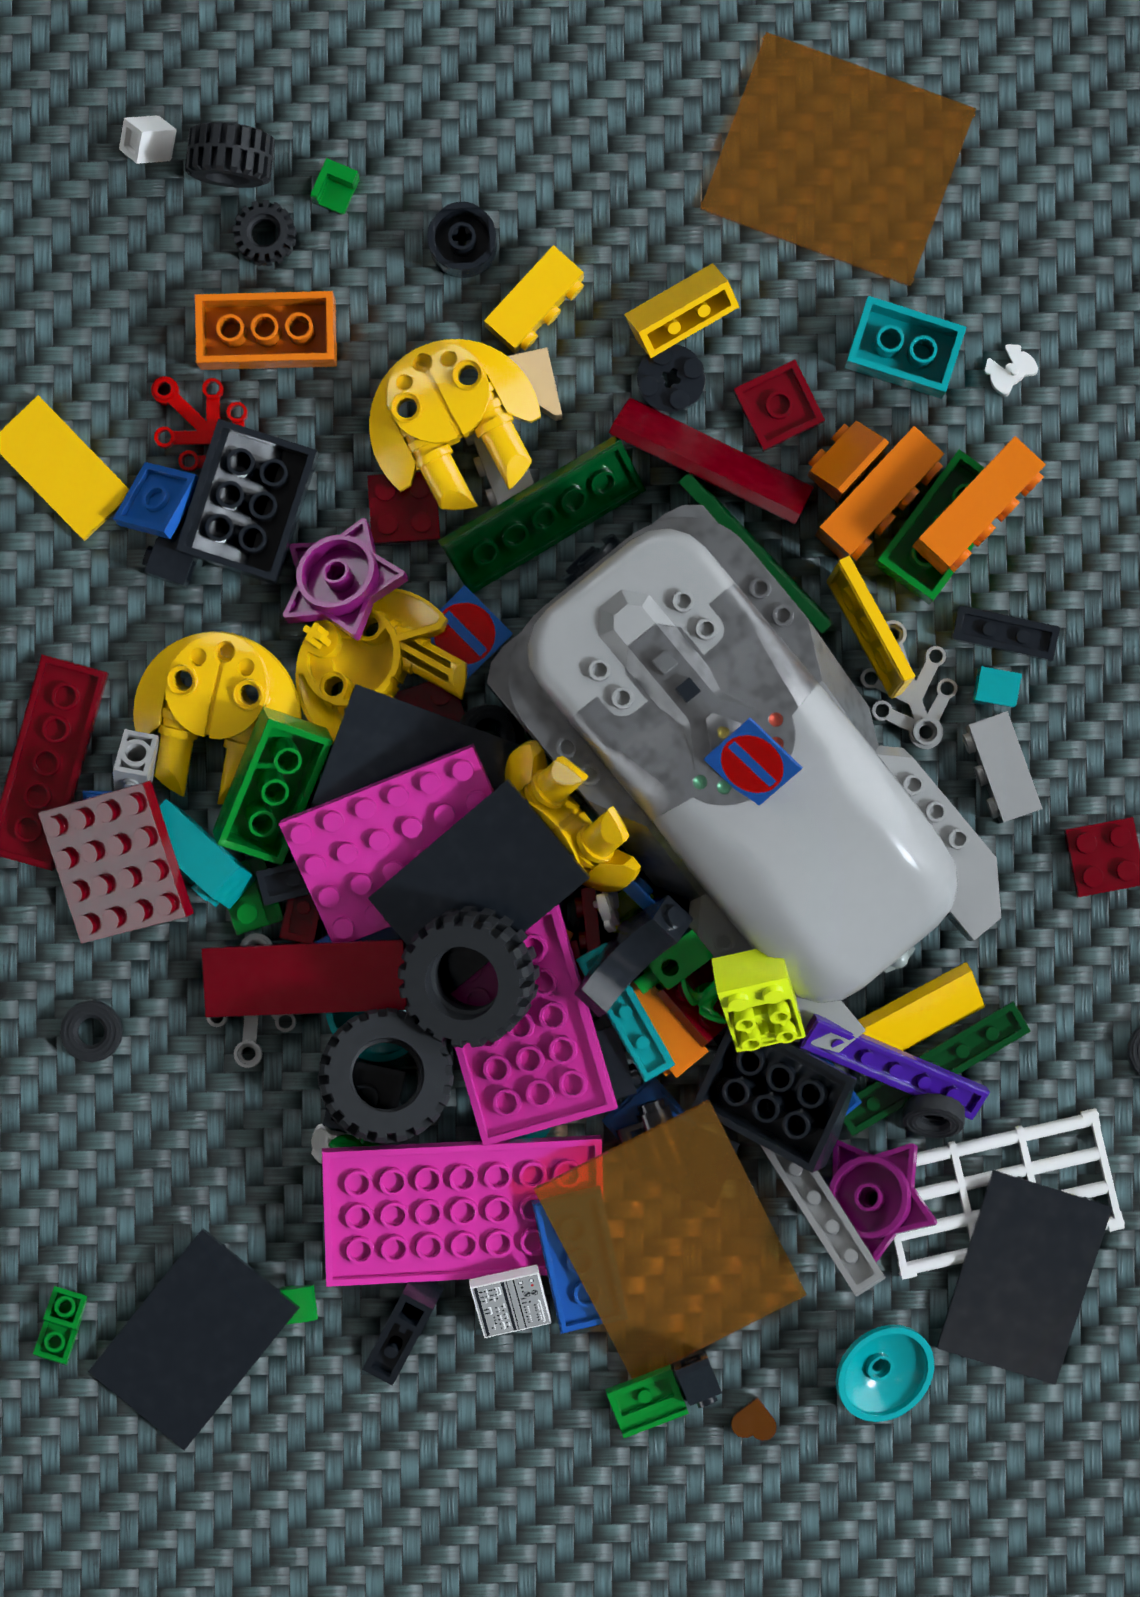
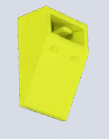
M753 949L711 959L717 994L737 1052L754 1051L760 1047L778 1043H790L796 1039L806 1037L796 995L784 958L769 957L759 950Z

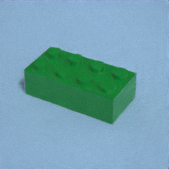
M960 449L874 564L928 605L934 601L954 572L948 568L942 575L912 546L984 469L982 465ZM972 543L967 549L970 551L974 544Z
M264 706L262 707L212 830L217 845L282 866L289 846L281 831L279 822L282 819L305 811L333 743L327 728Z

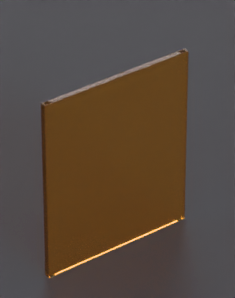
M766 32L762 38L761 48L706 195L701 202L700 210L910 287L914 282L915 272L972 118L976 115V108Z
M709 1100L703 1101L701 1104L534 1188L540 1203L632 1379L672 1364L807 1295Z

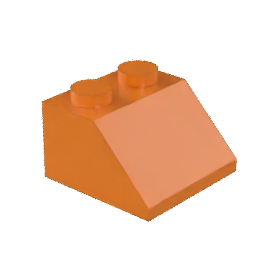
M855 421L850 427L844 424L831 438L835 444L827 452L821 448L808 463L812 468L807 476L837 503L883 455L889 445V442L884 437L858 421Z

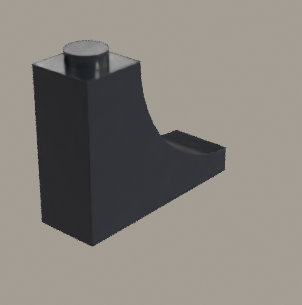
M667 895L624 920L574 994L598 1017L606 1014L627 986L651 962L679 942L693 918Z

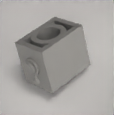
M124 729L113 768L114 790L150 780L151 782L153 781L159 749L158 735Z

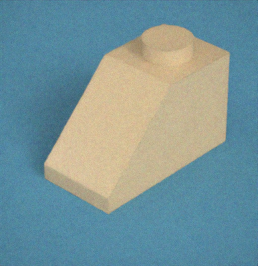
M547 347L507 356L519 366L528 378L536 394L540 411L555 421L562 420V411Z

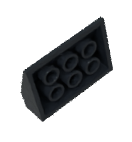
M218 419L176 551L277 585L319 457L318 451Z
M728 1027L692 1108L813 1173L824 1168L839 1138L857 1078L792 1043H778L760 1047L754 1051L737 1052Z

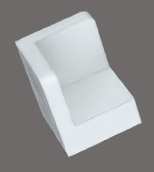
M157 115L124 118L119 150L136 164L170 161L172 159L177 129Z

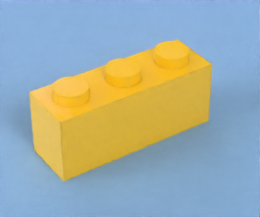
M553 245L484 320L485 327L514 354L520 348L526 351L538 338L535 332L542 324L545 323L549 326L561 312L558 307L566 298L570 301L573 300L583 289L584 284L581 282L584 280V272Z
M712 263L624 315L637 342L649 357L653 358L740 306L728 280Z

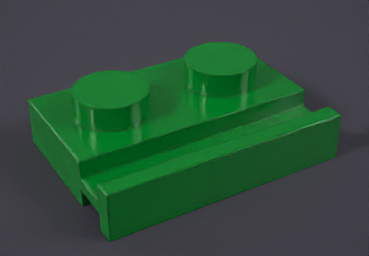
M257 857L240 862L255 877H257V871L268 869L266 860ZM258 879L252 883L230 909L228 908L237 936L281 922L284 918L279 902L264 906Z
M670 1364L605 1389L623 1438L689 1414Z

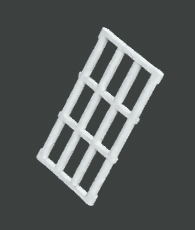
M1097 1109L1081 1111V1115L1029 1127L1015 1126V1130L959 1143L950 1141L946 1146L917 1152L916 1167L951 1159L956 1178L915 1188L923 1201L959 1193L964 1213L936 1219L937 1225L895 1236L893 1242L901 1279L917 1277V1273L963 1263L968 1248L906 1262L901 1241L966 1226L971 1239L980 1209L971 1210L967 1190L988 1186L992 1171L964 1177L959 1157L1018 1143L1023 1164L997 1169L996 1171L1015 1177H1026L1028 1181L1035 1183L1034 1175L1099 1160L1104 1178L1103 1181L1061 1191L1087 1198L1107 1194L1109 1204L1112 1206V1214L1109 1217L1105 1230L1112 1232L1124 1229L1125 1222L1119 1209ZM1091 1126L1096 1147L1031 1161L1026 1141Z

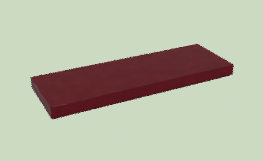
M632 398L628 399L609 431L611 435L793 524H796L814 488Z
M41 654L0 799V857L54 871L55 863L38 813L72 803L74 800L108 679V672Z
M402 939L201 948L206 1017L362 1012L386 1008L405 1010L404 1007L409 1004L407 997H400L398 987L404 983V979L398 978V968L404 963L401 956L406 948V943Z

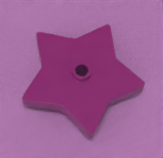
M361 518L340 535L328 536L314 543H292L289 545L296 568L297 585L283 612V617L288 623L328 620L358 641L363 634L374 603L406 583L409 578L404 570L376 554L370 525L366 518Z
M837 1140L833 1149V1174L829 1189L876 1263L897 1234L937 1225L936 1218L914 1188L918 1151L916 1144L909 1143L873 1155ZM877 1192L878 1200L873 1206L869 1201V1197L872 1193Z

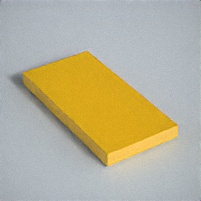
M39 395L0 431V454L84 541L119 509L129 488Z
M849 555L838 561L827 579V584L889 698L893 699L905 691L915 678V674Z
M966 962L858 1019V1021L866 1030L862 1034L904 1051L983 1009L985 1005L973 972Z

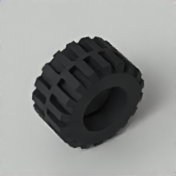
M208 122L195 125L189 129L185 172L199 181L224 187L253 188L268 184L271 181L275 139L260 129L241 124Z

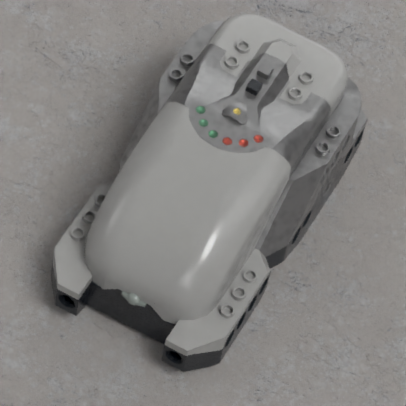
M681 505L662 515L653 524L629 536L540 609L526 624L524 629L504 645L492 660L487 680L489 689L531 740H537L542 746L546 759L550 763L557 757L564 756L588 775L587 780L574 792L596 819L608 808L615 807L629 833L627 841L620 848L638 861L641 865L640 871L653 887L689 902L688 914L693 918L689 927L693 929L714 956L713 958L757 949L769 957L784 958L796 995L804 1029L815 1013L853 1033L852 1036L855 1037L848 1040L834 1033H829L813 1040L811 1044L839 1053L866 1031L865 1028L843 1002L854 993L863 989L883 971L888 973L905 967L915 950L914 946L933 931L944 918L947 917L968 941L976 940L1001 919L997 857L904 748L878 745L870 707L809 619L743 540L728 528L718 524L703 505ZM749 717L803 767L760 806L735 790L704 760L705 756ZM835 1039H841L844 1042L833 1048L831 1047Z

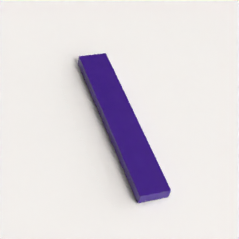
M815 1013L804 1029L806 1037L801 1038L800 1042H797L799 1047L913 1096L932 1093L952 1097L964 1106L965 1117L970 1120L974 1119L990 1093L988 1088L982 1084L864 1034H861L839 1053L816 1047L811 1042L829 1033H834L848 1040L855 1037L852 1036L853 1033ZM835 1039L831 1047L833 1048L844 1042L841 1039Z

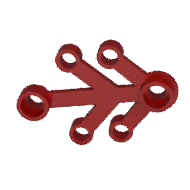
M162 376L153 382L151 393L154 399L161 405H171L197 430L172 431L169 427H160L154 434V440L159 447L168 449L173 445H210L217 421L221 419L220 397L224 393V387L218 379L209 378L202 385V391L206 396L207 421L180 396V388L174 379ZM215 383L219 385V391L216 394L210 395L207 393V387L210 384ZM163 384H168L171 387L170 393L167 395L159 394V387ZM232 402L226 410L229 420L234 424L245 427V420L248 417L246 406L241 402ZM235 407H241L244 411L242 417L233 418L231 416L232 410ZM169 432L171 434V439L168 443H161L159 441L161 433ZM186 450L180 454L178 462L184 471L194 472L197 469H202L206 455L198 456L194 451ZM185 457H195V464L192 467H185L183 464Z

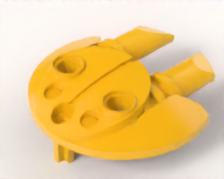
M446 339L428 343L414 349L397 361L387 372L373 398L369 418V434L372 449L381 470L400 492L411 487L416 471H421L440 509L466 510L476 508L478 505L451 455L453 453L451 446L461 442V438L465 437L466 439L474 433L478 439L482 438L508 490H510L520 481L532 463V459L512 422L514 419L532 423L541 418V413L531 383L519 366L497 349L480 342L464 339ZM473 369L478 372V379L474 384L464 385L460 382V375L464 370ZM407 401L416 403L417 410L412 417L404 418L399 415L401 404Z
M395 589L374 603L363 634L358 641L328 620L315 621L311 627L305 625L303 631L306 633V636L299 650L295 678L300 705L307 720L327 728L334 743L344 715V709L348 705L355 684L394 698L400 689L397 687L398 684H403L407 673H415L462 700L467 681L466 662L432 644L430 639L443 633L449 620L438 608L423 597L406 590ZM378 623L379 628L375 635L367 637L366 630L369 625ZM338 682H343L342 692L332 696V687Z
M209 631L189 635L177 640L162 650L151 661L143 673L136 690L133 716L135 731L151 734L158 729V733L161 736L154 776L167 788L182 797L185 796L194 740H197L198 736L205 737L207 735L211 739H224L223 746L226 748L217 803L223 804L262 707L264 706L302 719V712L298 693L290 675L270 651L257 642L241 635L222 631ZM182 670L191 675V687L182 683L180 678ZM247 685H252L257 689V701H253L247 696Z
M537 740L523 743L510 754L507 760L505 781L508 779L590 876L582 885L588 888H595V890L601 892H617L626 888L637 878L641 865L633 856L617 850L618 847L627 841L629 833L615 807L608 808L592 822L588 815L579 808V804L569 796L587 780L588 775L564 756L557 757L548 766L544 749Z

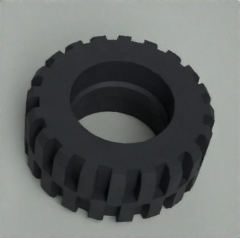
M465 906L460 911L456 908L447 910L441 916H436L411 938V943L404 949L401 956L404 963L398 968V978L404 979V983L398 988L400 997H407L409 1004L404 1008L409 1017L415 1014L419 1018L420 1022L417 1026L423 1032L429 1028L435 1032L433 1039L441 1043L447 1038L452 1039V1046L463 1048L466 1043H470L472 1048L483 1046L487 1041L493 1043L501 1039L507 1032H510L527 1014L532 1006L531 1001L537 995L539 986L535 984V981L540 976L539 966L533 965L532 961L537 956L533 946L526 947L523 941L528 936L522 929L516 932L510 927L513 920L507 916L501 919L496 918L495 910L484 908L481 912H478L476 906ZM453 947H466L478 951L490 961L498 978V993L493 1001L483 1006L468 1005L457 1000L447 991L440 975V962L445 952Z
M396 1008L368 1010L347 1020L337 1029L326 1044L319 1063L318 1087L320 1088L321 1099L332 1119L349 1134L373 1143H395L407 1140L425 1131L440 1117L444 1107L447 1106L454 1081L451 1055L448 1054L445 1041L441 1043L433 1039L435 1032L429 1028L423 1032L417 1026L420 1020L415 1014L409 1017L407 1012L399 1011ZM378 1043H393L401 1046L411 1054L418 1068V1084L414 1094L406 1103L393 1109H378L370 1106L359 1097L353 1085L352 1072L358 1056L368 1047Z

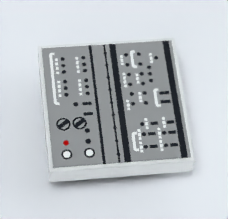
M537 1264L469 1279L471 1293L484 1338L552 1323Z

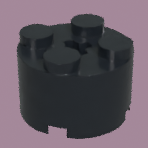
M454 202L442 208L429 224L427 233L428 245L432 259L440 271L457 278H470L489 269L497 252L496 229L493 220L480 207L470 202ZM459 235H466L468 240L466 245L459 246Z

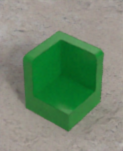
M326 158L310 195L312 202L335 213L344 215L360 180L358 171Z

